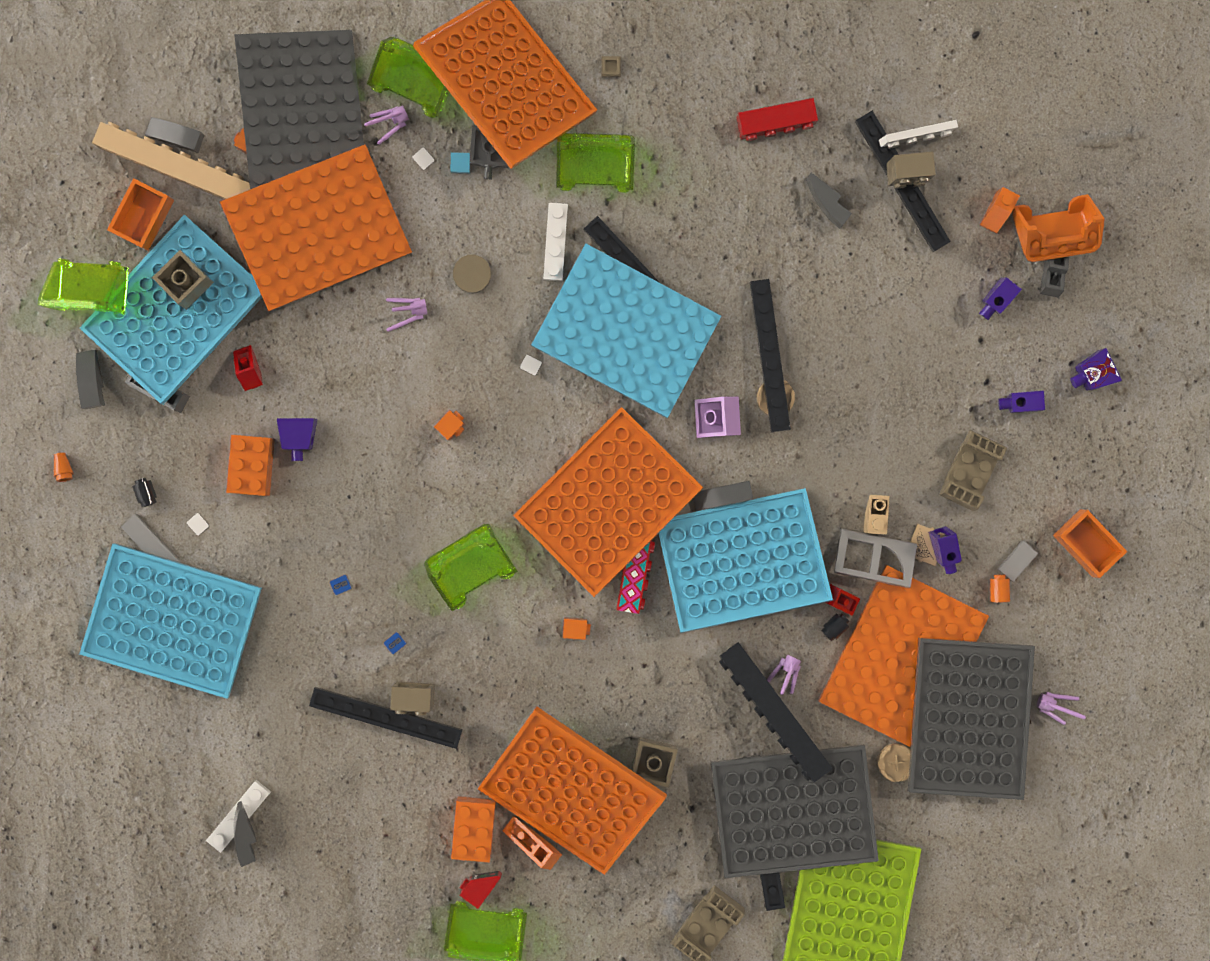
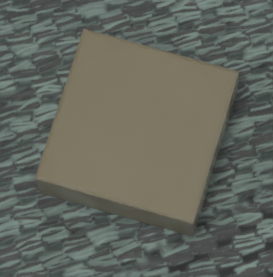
M602 56V77H621V56Z

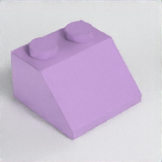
M716 397L695 400L697 438L741 435L739 397Z

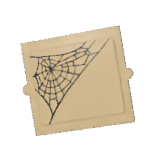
M917 524L910 541L917 544L915 559H918V562L923 561L935 566L937 561L928 533L933 531L934 528ZM941 532L938 533V535L940 534V537H944V536H945V534H943V533H941Z

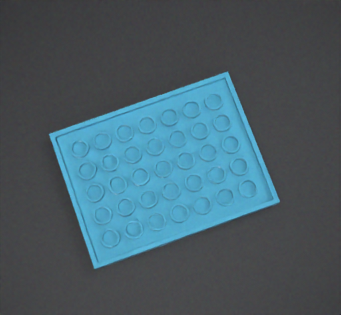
M183 215L82 324L80 329L160 404L164 405L260 301L262 296L253 276L186 215ZM179 250L189 256L214 282L187 310L178 305L152 278Z
M585 243L531 346L668 418L715 330L721 315Z
M806 488L678 515L658 533L680 633L833 600Z
M113 543L79 654L228 699L262 587Z

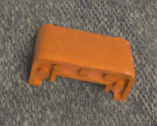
M1088 194L1074 197L1069 202L1067 211L1032 216V210L1028 205H1017L1013 209L1012 216L1023 254L1030 262L1092 253L1098 250L1102 244L1105 218Z

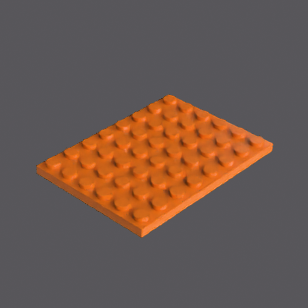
M484 0L418 39L413 44L416 51L510 169L597 112V108L511 0Z
M366 144L220 201L268 312L412 253Z
M621 407L513 516L593 597H596L703 489V486Z
M885 565L881 576L903 580L902 572ZM912 578L910 588L877 582L818 701L911 747L918 638L977 642L989 616Z
M537 706L478 787L479 791L604 875L667 796L666 793Z

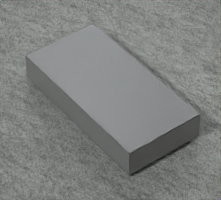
M1022 540L999 566L998 570L1006 575L1007 578H1010L1011 582H1014L1038 553Z

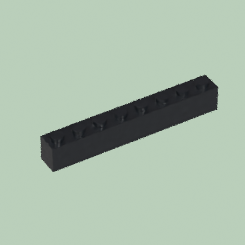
M737 642L719 656L721 659L719 663L725 671L729 669L732 673L730 678L735 685H741L744 690L742 694L748 702L752 700L755 704L754 710L760 718L764 716L768 723L765 725L772 734L775 732L778 735L779 739L777 741L783 749L787 748L790 751V759L795 765L799 764L803 769L801 773L804 778L815 783L833 769L740 643Z

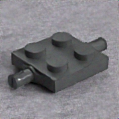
M472 125L470 165L484 167V179L492 180L493 168H508V165L479 128Z

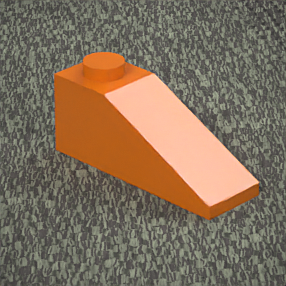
M513 816L502 830L543 869L551 870L562 856L550 842L516 816Z

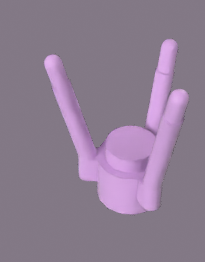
M402 105L370 114L371 118L382 117L366 122L364 125H373L390 118L394 124L398 123L397 126L377 142L380 145L400 128L406 126L405 121L409 120Z
M386 298L387 302L410 303V306L392 308L393 312L411 310L412 315L416 314V316L387 328L388 332L415 320L424 319L423 315L427 314L425 299Z
M789 655L785 659L781 658L780 663L766 680L770 682L781 667L784 666L783 670L788 673L780 694H784L792 674L790 694H793L801 661Z
M1046 692L1045 694L1041 693L1038 698L1037 708L1040 709L1039 711L1063 725L1066 722L1050 711L1057 709L1075 717L1086 719V716L1056 705L1057 701L1054 700L1056 698L1078 701L1079 697Z

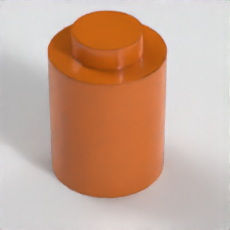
M997 574L994 575V578H990L991 602H1010V578H1006V575Z

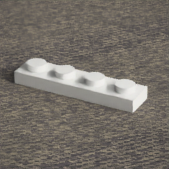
M957 120L887 134L879 140L880 146H888L890 149L899 146V143L905 142L906 145L916 143L918 139L922 138L923 141H928L935 138L936 135L941 137L949 136L953 130L958 128Z
M549 203L544 280L563 281L568 204Z
M257 780L238 801H242L248 818L253 815L271 793L270 790ZM237 803L206 840L220 853L234 838V817Z

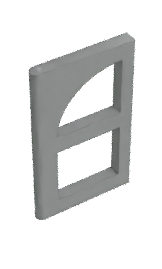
M841 529L834 573L910 588L917 544ZM848 540L873 545L869 573L843 568ZM882 547L893 552L900 561L903 570V580L877 575Z

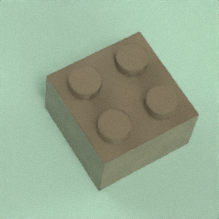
M933 152L894 155L886 163L888 186H894L895 189L905 188L908 184H914V187L924 186L925 183L929 182L936 175Z
M181 250L152 277L178 305L186 310L214 283Z
M396 682L392 686L390 710H395L396 714H407V711H413L415 715H426L434 706L435 684Z
M639 737L631 770L652 784L669 788L678 751L677 746Z

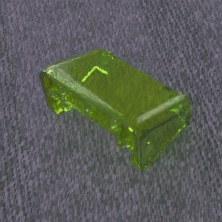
M389 37L381 41L367 85L371 86V89L378 93L390 90L421 105V109L426 116L431 118L438 117L450 92L412 44L396 37Z
M563 134L557 138L556 188H560L562 191H570L576 184L614 185V188L622 193L633 190L635 137L622 134Z
M57 259V262L52 263L38 297V306L62 311L76 309L125 314L129 268L123 267L120 262L109 261V264L72 263L68 259Z
M490 524L481 525L433 554L424 563L428 578L451 611L462 608L467 600L466 594L494 577L499 576L501 579H509L518 572Z
M461 901L450 904L444 944L445 957L470 961H521L527 913L523 909L513 908L508 913L470 909V907L466 906V902Z

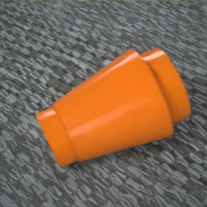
M66 453L54 454V478H56V481L66 482L72 480L74 473Z

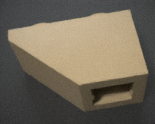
M869 496L865 511L864 533L887 534L890 496Z

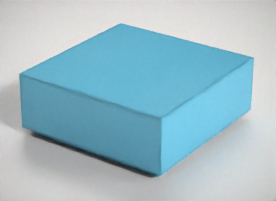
M451 153L450 172L470 173V153Z

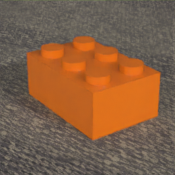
M133 178L107 230L149 251L174 199Z
M231 435L226 493L270 496L274 438Z
M1080 509L1053 535L1092 577L1101 578L1128 552L1091 512L1085 509Z
M458 796L451 859L490 863L496 801L493 799Z

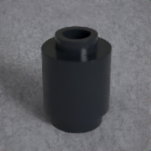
M146 478L134 481L136 485H133L132 488L141 507L157 503L155 499L157 495L151 480L147 481Z
M836 613L823 625L824 628L821 631L832 642L834 639L837 640L849 628L848 623L850 621L842 613L840 615Z

